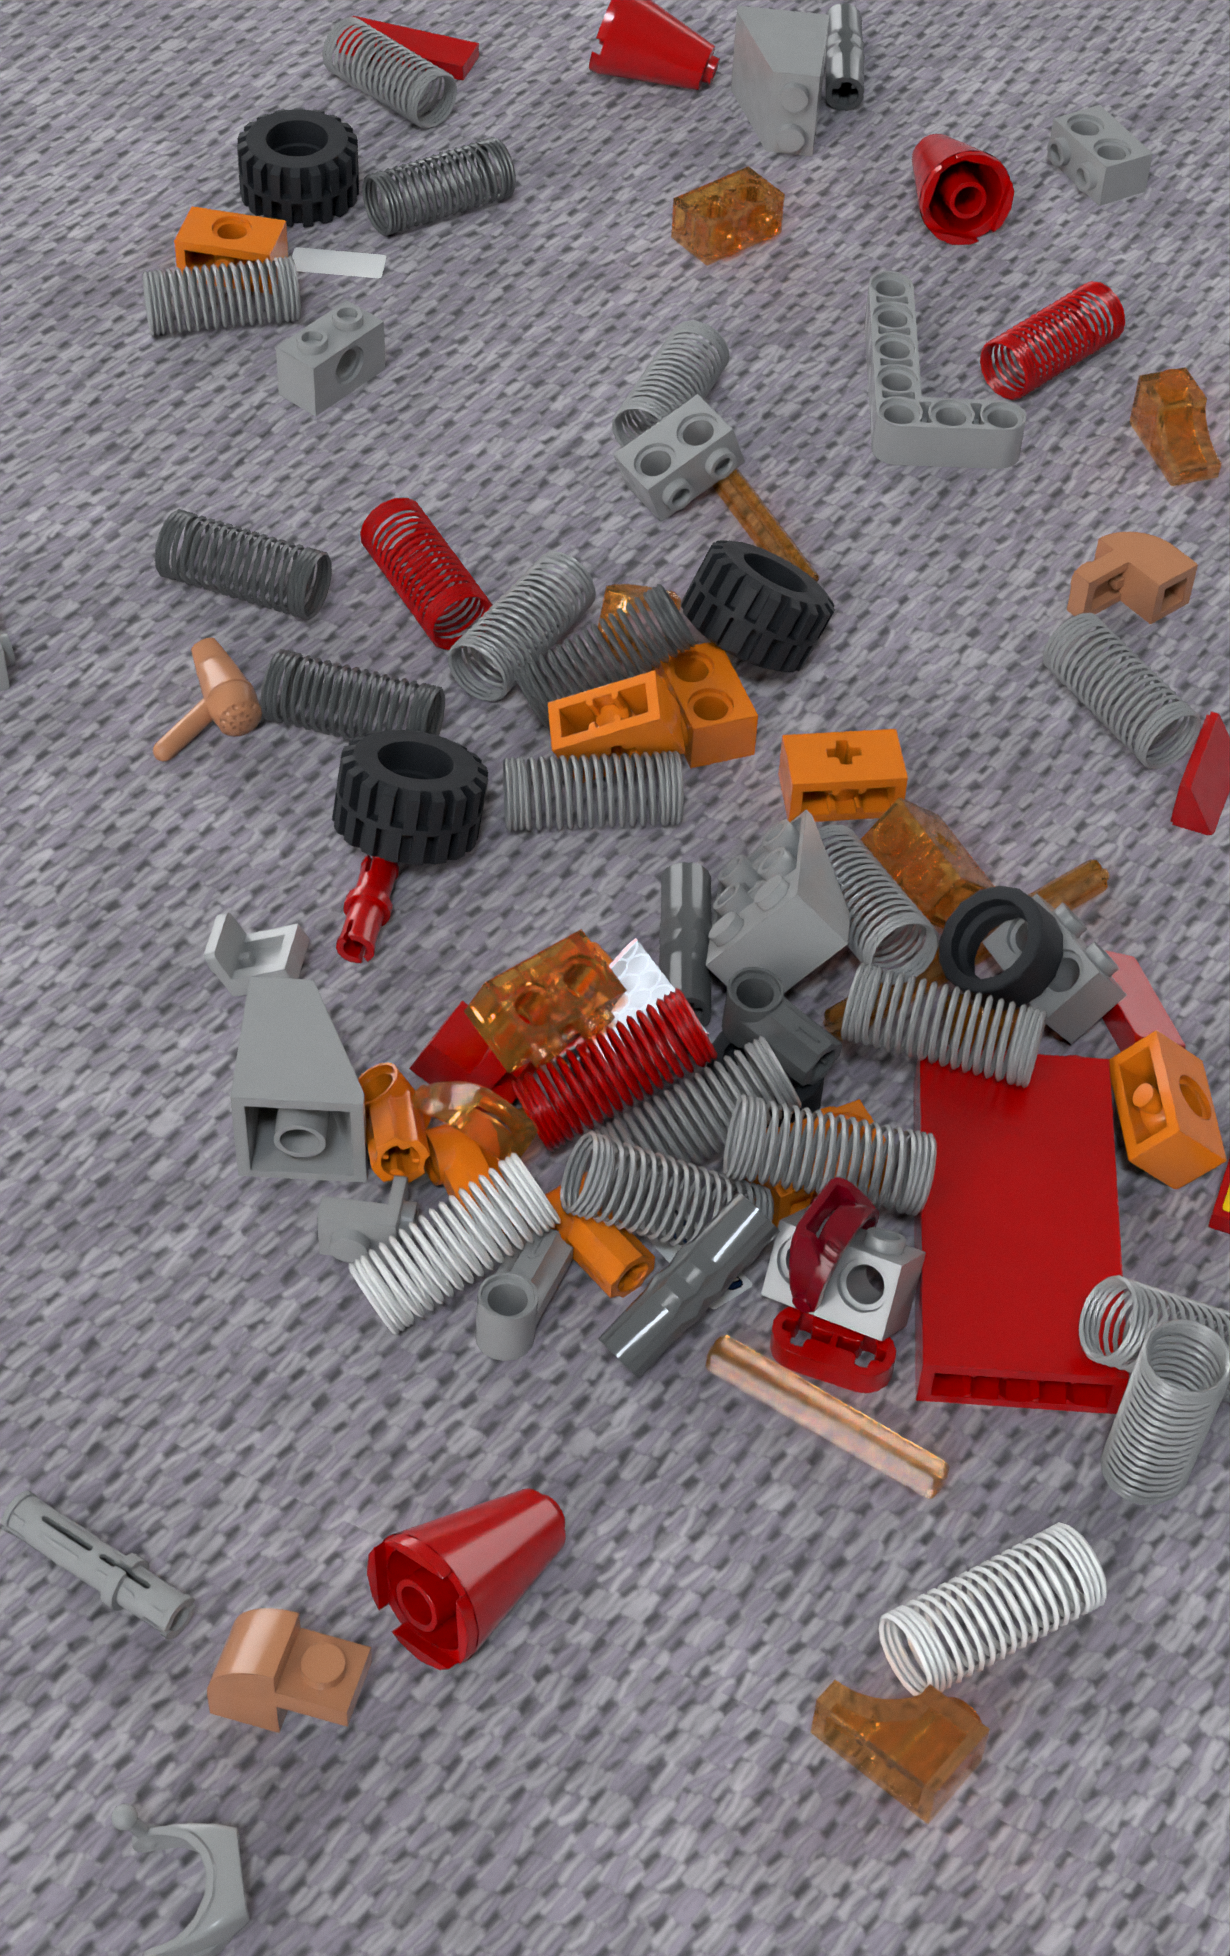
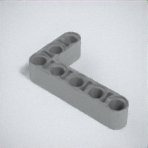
M883 271L874 274L869 281L864 320L871 449L873 455L878 460L893 465L1002 469L1015 465L1019 461L1027 417L1024 409L1013 402L1004 400L922 397L912 280L906 275L894 271Z

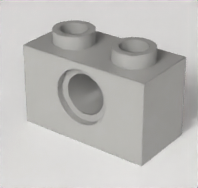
M346 300L276 346L279 395L310 414L318 416L385 370L384 321Z

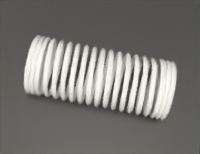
M511 1152V1157L506 1156L505 1161L500 1160L498 1163L499 1170L506 1182L494 1168H489L488 1174L497 1190L484 1175L479 1174V1183L487 1197L474 1182L469 1181L468 1187L480 1208L465 1189L459 1188V1196L471 1216L454 1195H449L448 1200L463 1226L444 1202L439 1201V1209L454 1234L434 1209L429 1208L428 1213L447 1245L425 1216L419 1215L418 1220L439 1255L416 1224L409 1222V1229L431 1265L404 1229H399L401 1239L422 1273L397 1239L389 1235L390 1244L414 1283L387 1246L379 1242V1249L405 1291L375 1250L369 1249L368 1254L383 1278L366 1256L361 1255L360 1260L355 1259L354 1263H349V1270L357 1284L393 1334L399 1335V1330L404 1331L405 1327H410V1324L414 1325V1317L411 1311L417 1317L424 1318V1310L421 1304L427 1310L434 1311L431 1297L437 1303L444 1304V1297L440 1289L446 1296L454 1297V1290L450 1282L456 1289L463 1291L464 1284L459 1274L466 1282L473 1284L474 1277L469 1267L477 1276L483 1277L484 1271L478 1259L487 1269L493 1270L494 1264L486 1249L498 1263H503L504 1257L495 1241L506 1255L513 1257L514 1251L504 1233L516 1248L523 1250L524 1244L512 1223L527 1242L533 1243L534 1238L521 1215L538 1236H543L544 1231L549 1232L550 1228H555V1224L560 1225L561 1219L516 1153Z
M1058 1522L1041 1531V1533L1033 1535L1032 1538L1022 1541V1544L1019 1543L1011 1549L1001 1552V1555L992 1557L990 1561L986 1560L980 1563V1566L971 1568L969 1572L965 1571L959 1574V1578L954 1577L948 1583L944 1582L938 1585L937 1589L933 1588L927 1591V1595L921 1594L916 1600L912 1599L906 1602L905 1606L901 1605L881 1615L878 1628L880 1642L893 1672L902 1685L912 1695L926 1701L942 1693L944 1689L951 1688L952 1683L962 1682L963 1677L969 1678L973 1676V1671H983L984 1665L988 1667L994 1665L995 1660L1005 1659V1654H1014L1016 1648H1025L1027 1643L1036 1642L1037 1637L1042 1638L1047 1636L1048 1631L1054 1632L1058 1630V1625L1061 1627L1068 1625L1069 1620L1074 1621L1078 1619L1079 1614L1085 1615L1103 1606L1107 1596L1106 1578L1096 1554L1085 1538L1073 1527ZM1035 1545L1038 1546L1039 1553L1035 1550ZM1057 1548L1068 1559L1076 1572L1084 1594L1076 1587L1074 1579L1060 1559ZM1025 1551L1029 1552V1559L1024 1555ZM1014 1557L1019 1558V1565L1014 1561ZM1036 1559L1043 1566L1044 1572L1050 1582L1051 1587L1053 1588L1059 1599L1063 1602L1064 1610L1057 1604L1051 1587L1049 1586L1044 1575L1038 1569ZM1004 1562L1008 1564L1009 1571L1004 1568ZM1025 1564L1033 1572L1041 1593L1052 1607L1053 1615L1047 1610L1040 1592L1028 1575ZM993 1568L998 1570V1576L993 1573ZM1015 1570L1022 1577L1031 1599L1042 1614L1043 1621L1036 1615L1029 1597L1018 1582ZM983 1573L988 1576V1582L983 1579ZM1005 1576L1013 1585L1021 1605L1031 1619L1032 1626L1025 1620L1018 1602L1007 1586ZM972 1579L977 1581L978 1589L972 1584ZM995 1583L1002 1590L1011 1611L1019 1621L1021 1631L1014 1625L1008 1609L997 1593ZM962 1585L967 1588V1594L962 1591ZM985 1589L993 1598L1000 1616L1008 1626L1010 1636L1002 1628L998 1616L987 1600ZM951 1590L956 1593L957 1600L951 1596ZM974 1595L982 1603L990 1622L997 1631L999 1641L991 1633L988 1623L977 1607ZM941 1596L946 1599V1606L941 1603ZM964 1601L972 1610L979 1627L985 1634L989 1648L980 1638L975 1625L967 1614ZM930 1602L935 1605L936 1612L930 1608ZM919 1607L925 1611V1618L920 1615ZM954 1608L962 1617L970 1635L974 1639L978 1653L969 1643L956 1618ZM944 1615L954 1627L958 1638L963 1644L967 1658L962 1654L951 1635ZM933 1621L937 1624V1626L941 1629L943 1635L945 1636V1639L953 1652L956 1663L951 1659V1657L945 1650V1647L942 1644L936 1632ZM899 1627L905 1633L908 1645L915 1657V1660L917 1661L920 1668L926 1675L927 1681L920 1675V1673L917 1671V1669L911 1662L903 1646L902 1639L899 1633ZM974 1659L979 1662L978 1665H975ZM963 1664L969 1669L964 1671ZM953 1671L957 1673L958 1676L953 1677Z

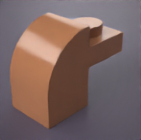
M1116 532L1102 536L1098 539L1094 561H1088L1074 571L1070 582L1071 590L1067 611L1073 616L1081 613L1097 614L1121 601L1149 624H1152L1189 603L1198 564L1171 543L1150 534Z
M274 1608L246 1611L240 1614L234 1621L208 1684L207 1698L210 1714L280 1733L288 1710L348 1727L372 1663L371 1647L301 1628L300 1616L297 1612Z

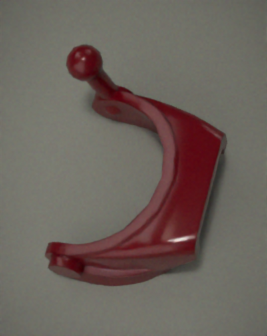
M832 1178L819 1195L811 1200L810 1207L798 1222L792 1236L789 1259V1284L793 1297L792 1303L798 1310L805 1313L815 1312L822 1303L828 1282L860 1228L867 1230L868 1228L876 1227L879 1220V1211L869 1198L854 1184L844 1178ZM830 1215L818 1238L816 1236L824 1220Z

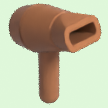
M215 638L202 639L191 648L203 699L155 743L153 754L159 761L173 759L212 721L216 723L222 733L233 737L251 732L261 721V707L254 687Z

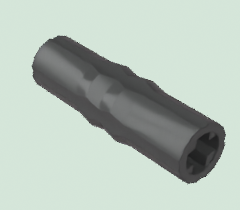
M840 3L831 7L826 15L830 16L824 66L825 86L828 103L839 111H848L855 109L864 99V42L860 11L851 4Z
M679 862L667 867L661 875L659 968L671 985L682 991L698 1020L705 1026L711 1019V971L706 967L710 940L708 935L712 927L711 875L700 864Z
M738 1192L692 1241L678 1250L668 1266L654 1275L646 1289L598 1339L640 1379L689 1327L701 1319L708 1307L725 1294L733 1280L780 1231L753 1203Z

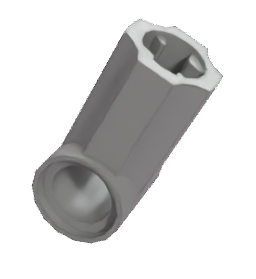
M530 1228L529 1230L534 1238L533 1243L527 1242L519 1232L518 1235L524 1244L523 1250L516 1248L512 1244L513 1257L506 1255L504 1262L501 1263L497 1272L487 1277L481 1283L477 1294L475 1339L482 1353L490 1358L501 1361L516 1360L526 1355L532 1348L536 1325L573 1258V1247L561 1238L559 1231L550 1228L549 1232L544 1231L543 1236H538Z

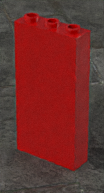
M1037 1054L1030 1082L1024 1089L1021 1085L1017 1087L1015 1083L1008 1085L1006 1074L1002 1080L997 1082L995 1071L991 1077L986 1079L984 1068L980 1074L975 1076L973 1065L969 1071L964 1073L961 1064L953 1070L950 1061L947 1065L941 1067L939 1058L933 1064H930L928 1055L922 1061L918 1059L913 1083L914 1131L919 1130L927 1134L933 1133L937 1143V1156L928 1199L920 1214L914 1216V1248L926 1252L915 1292L916 1401L1117 1414L1129 1381V1372L1119 1370L1116 1367L1102 1365L1089 1359L1081 1347L1079 1336L1080 1314L1091 1291L1107 1277L1117 1275L1123 1277L1109 1059L1089 1058L1079 1055ZM1124 1290L1116 1294L1111 1300L1101 1320L1099 1343L1104 1356H1106L1103 1342L1105 1321L1111 1307L1121 1294L1124 1293ZM1124 1300L1117 1308L1110 1324L1108 1341L1111 1353L1114 1352L1112 1341L1114 1326L1121 1309L1125 1305ZM1125 1316L1120 1325L1118 1348L1122 1344L1124 1327L1126 1325Z

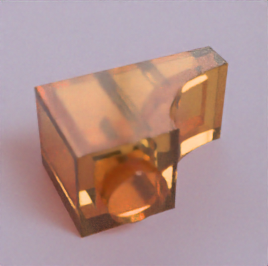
M1186 367L1139 375L1129 421L1171 486L1218 478L1222 464L1214 450L1208 431L1205 408L1207 397Z
M834 1680L816 1699L810 1733L925 1823L929 1824L981 1763L990 1729L982 1724L979 1715L970 1705L959 1698L945 1696L931 1684L920 1695L914 1697L881 1699L853 1691L837 1680Z

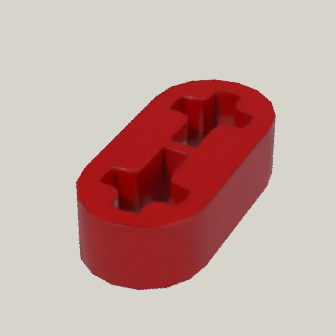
M791 1306L780 1311L773 1320L770 1341L772 1356L781 1366L791 1371L853 1392L865 1394L881 1390L887 1386L892 1378L897 1350L890 1337L879 1341L815 1315L802 1312ZM799 1330L811 1334L810 1339H807L803 1346L791 1343V1338H795ZM862 1351L874 1354V1360L869 1362L867 1368L855 1364V1360L861 1356Z

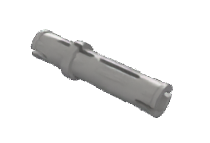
M26 1490L18 1494L6 1508L1 1520V1524L4 1525L2 1529L5 1532L24 1541L55 1564L99 1591L102 1603L112 1610L120 1611L126 1609L159 1631L163 1637L170 1640L177 1637L188 1625L195 1611V1599L190 1595L183 1594L151 1573L148 1561L139 1555L130 1553L125 1556L81 1525H78L38 1499L31 1491Z

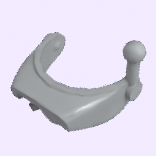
M122 1803L116 1806L111 1815L112 1823L116 1829L128 1830L134 1835L132 1837V1847L135 1851L144 1853L170 1848L190 1849L200 1854L206 1871L204 1897L191 1923L175 1938L165 1944L146 1950L142 1956H216L250 1920L245 1899L239 1846L241 1840L238 1828L205 1823L174 1824L168 1826L146 1825L138 1818V1813L133 1805Z

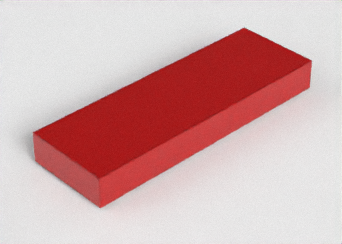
M352 16L367 23L377 31L382 32V34L387 35V37L420 55L422 58L438 66V68L448 72L454 79L464 80L479 58V43ZM351 27L347 28V29L340 35V37L338 38V40H337V42H336L337 45H338V43H339L340 38H341V37L344 35V33H345L348 29H350ZM360 28L354 29L347 35V37L342 42V45L339 49V53L342 52L343 47L346 41L349 39V37ZM362 32L357 34L349 43L345 52L346 55L348 54L351 45L360 35H362ZM363 38L354 47L351 56H354L357 48L362 43Z

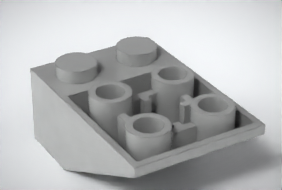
M807 809L791 822L784 819L775 824L766 833L759 848L747 857L743 854L737 855L720 871L717 878L719 881L717 896L713 904L712 927L708 935L710 940L706 967L727 987L729 979L735 972L743 968L759 967L776 974L782 981L785 993L848 944L850 912L814 818Z

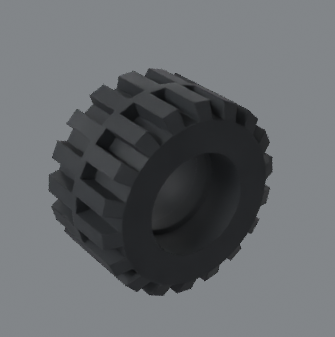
M281 109L274 111L272 114H263L257 117V121L249 122L244 127V132L239 133L237 138L240 194L244 205L249 206L250 212L255 216L263 215L265 218L285 220L287 226L293 227L294 223H303V227L313 226V222L317 221L323 224L333 221L334 215L337 217L343 216L348 212V208L353 207L357 202V196L359 195L358 140L356 134L353 133V128L348 123L341 122V118L335 115H327L325 111L316 109Z
M718 540L716 543H712L681 601V607L687 619L712 643L750 664L781 672H794L803 669L835 611V605L825 590L797 566L760 547L727 540Z
M399 729L365 733L364 737H355L349 741V746H344L341 753L332 814L334 828L338 834L344 836V840L351 846L361 849V852L383 858L386 861L410 865H436L446 863L447 860L460 859L465 856V852L473 850L476 840H478L488 784L487 767L481 764L482 760L475 753L467 751L465 746L438 735Z

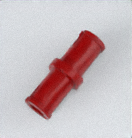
M370 855L364 857L361 862V871L356 887L349 891L344 901L343 911L346 919L336 942V950L343 959L353 963H362L363 957L367 962L373 958L380 929L390 920L393 904L390 900V895L399 874V866L395 862L386 861L376 856H373V861Z

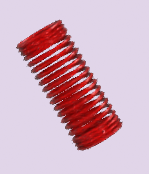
M1090 281L1066 294V296L1061 297L1036 314L1031 315L1006 332L986 342L981 349L980 365L987 384L995 393L1008 400L1015 401L1026 396V394L1034 391L1035 388L1052 380L1053 377L1070 369L1071 366L1076 365V363L1087 358L1100 348L1118 339L1123 333L1125 326L1124 308L1118 296L1103 283ZM1088 293H1092V294L1096 295L1097 297H1099V298L1106 304V306H1107L1109 312H1110L1111 315H1112V320H1113V330H1112V334H1111V325H1110L1109 316H1108V314H1107L1105 308L1102 306V304H1101L1095 297L1091 296V295L1088 294ZM1081 296H1085V297L1091 299V300L1094 301V302L1096 303V305L1101 309V311H1102V313H1103V315H1104V317H1105V319H1106L1107 328H1108V329H1107V335H1106V336H1105L1106 333H1105V328H1104V322H1103V319L1101 318V316H1100L1098 310L1091 304L1090 301L1086 300L1085 298H1083V297H1081ZM1080 301L1086 303L1095 312L1100 322L1101 336L1092 313ZM1080 308L1089 316L1094 325L1095 332L1092 330L1087 318L1081 313ZM1063 319L1067 322L1069 329L1064 324ZM1058 323L1062 327L1063 332L1058 328ZM1052 327L1056 330L1060 341L1065 346V350L1062 348L1057 336L1053 333ZM1046 331L1050 334L1053 343H1054V344L1056 345V347L1059 349V353H1057V351H1056L1054 345L1052 344L1050 338L1047 336ZM1078 331L1083 336V340L1080 338ZM1071 333H1072V334L1074 335V337L1077 339V343L1074 341V339H1073ZM1040 334L1045 339V342L1049 349L1052 351L1053 357L1050 355L1045 343L1041 340ZM1065 336L1071 342V347L1068 345ZM1034 338L1039 342L1042 351L1047 356V361L1043 357L1039 347L1036 345ZM1028 342L1033 346L1035 353L1041 360V364L1037 361L1033 351L1030 349ZM999 345H1000L1001 361H1002V363H1003V366H1004L1006 372H1007L1008 375L1012 378L1013 381H1015L1017 384H1019L1020 386H1022V387H1024V388H1020V387L1015 386V385L1012 384V383L1008 380V378L1004 375V373H1003V371H1002V369H1001V366H1000V364H999V360H998V348H999ZM1004 346H1006L1007 357L1011 367L1025 383L1019 381L1009 370L1004 357ZM993 347L995 365L998 369L1000 376L1010 387H1012L1016 391L1010 390L1009 388L1004 386L1000 379L997 377L996 372L993 368L991 357ZM1010 350H1012L1016 358V361L1018 365L1021 367V369L1024 371L1025 376H1023L1015 366L1010 354Z
M409 498L388 500L373 509L364 520L360 531L361 543L433 644L443 650H450L452 645L462 635L454 638L440 637L462 632L472 625L480 614L482 617L493 604L416 501ZM401 511H414L401 514L391 519L381 528L379 533L376 535L373 543L375 532L377 531L381 523H383L391 515ZM413 516L418 517V518H410V519H408V520H405V521L400 522V523H398L397 525H395L392 529H390V530L386 533V535L383 537V539H382L381 542L379 543V546H378V549H377V545H378V542H379V538L381 537V535L383 534V532L386 530V528H388L391 524H393L395 521L400 520V519H402V518H404V517H413ZM418 522L399 531L382 550L385 541L395 530L408 523ZM415 529L413 533L406 535L393 548L389 549L394 540L403 533ZM435 558H438L436 562L431 563ZM439 564H442L440 568L435 569ZM443 570H446L444 574L439 575ZM447 576H451L448 580L444 581ZM455 582L453 586L448 587L450 583ZM426 585L424 589L419 590L421 586ZM436 596L432 601H429L431 597ZM465 598H469L465 605L459 611H457L450 617L437 620L438 617L449 614L454 609L459 607L460 604L465 600ZM473 598H475L473 606L462 618L446 626H435V624L448 622L462 614L471 604ZM480 599L479 608L469 622L459 629L450 632H436V630H446L462 623L476 609ZM458 601V602H457L456 604H454L452 607H450L449 609H447L446 611H444L447 607H449L450 605H452L454 602Z
M675 988V992L670 991L669 995L664 994L663 1000L657 998L656 1005L660 1015L652 1005L647 1004L646 1011L651 1022L642 1010L637 1009L636 1017L641 1028L632 1016L627 1015L626 1022L633 1037L625 1025L617 1021L616 1028L623 1043L612 1027L607 1026L606 1033L615 1052L603 1034L597 1032L596 1039L605 1058L593 1040L587 1038L586 1045L598 1069L584 1047L577 1043V1053L588 1075L572 1050L567 1049L566 1056L580 1084L562 1056L557 1055L556 1062L570 1090L553 1063L547 1060L546 1067L563 1101L543 1069L537 1066L536 1073L553 1107L532 1073H523L522 1078L518 1077L517 1081L512 1080L511 1085L517 1098L548 1151L554 1152V1148L559 1149L560 1145L565 1146L566 1141L564 1137L569 1141H573L574 1135L571 1127L576 1134L583 1135L584 1130L580 1120L587 1129L593 1130L594 1124L590 1114L597 1123L603 1124L604 1118L599 1106L608 1118L613 1119L614 1112L608 1099L618 1112L623 1113L624 1107L618 1093L627 1106L633 1107L634 1101L626 1084L636 1099L643 1102L644 1095L636 1078L646 1093L653 1096L654 1090L644 1069L655 1086L663 1090L664 1084L654 1063L667 1083L673 1085L674 1078L661 1052L677 1077L683 1079L684 1073L669 1043L689 1073H693L694 1067L679 1037L699 1067H705L706 1062L711 1064L712 1059L717 1060V1053L680 989Z

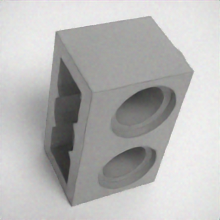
M1101 105L1053 118L1050 141L1047 146V157L1054 166L1058 167L1076 184L1080 191L1085 192L1098 206L1146 191L1153 153Z
M698 394L613 454L626 486L659 521H663L676 511L685 508L694 498L719 480L728 477L745 462L733 428Z
M1036 893L1031 898L1055 917L1063 934V958L1056 977L1041 995L1028 1003L1034 1009L1038 1007L1041 1011L1045 1009L1047 1012L1045 1024L1072 1044L1127 994L1112 977L1119 970L1113 959L1095 941L1087 946L1080 937L1087 930V927L1065 903L1062 902L1055 909ZM1022 918L1005 921L982 942L1004 971L1010 968L1022 954L1028 938V923Z
M810 1205L779 1221L778 1230L780 1232L775 1237L761 1293L765 1297L794 1308L796 1307L792 1303L793 1297L789 1284L790 1246L796 1226ZM830 1215L824 1220L816 1236L818 1238ZM871 1227L867 1230L860 1228L839 1260L826 1287L822 1303L815 1312H809V1314L879 1341L887 1339L907 1326L926 1252L905 1245L906 1238L895 1231L878 1227ZM867 1265L874 1267L881 1274L884 1281V1292L876 1290L869 1283L866 1274Z

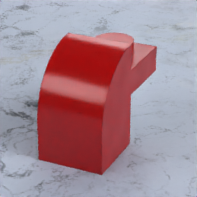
M462 1000L440 1026L409 1069L440 1093L481 1112L493 1113L503 1111L510 1107L517 1097L511 1085L512 1080L517 1081V1078H522L523 1073L526 1074V1072H530L533 1075L536 1067L542 1062L535 1057L539 1047L531 1039L545 1020L524 1005L503 1030H500Z

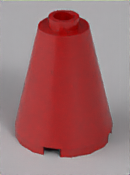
M611 0L596 37L599 39V44L603 45L600 54L591 53L589 70L602 75L699 90L703 82L709 85L712 83L720 58L713 56L715 46L654 1Z
M944 134L928 135L916 145L912 154V166L920 214L926 227L937 239L951 245H969L979 242L977 237L986 234L990 230L994 233L1002 226L1012 208L1014 188L1008 171L1000 160L987 152Z
M525 1488L391 1534L382 1543L374 1547L368 1556L367 1577L373 1600L379 1611L388 1604L390 1605L395 1616L402 1623L392 1633L419 1661L438 1670H448L457 1663L460 1665L468 1661L477 1652L563 1548L566 1540L565 1517L554 1499L536 1490Z

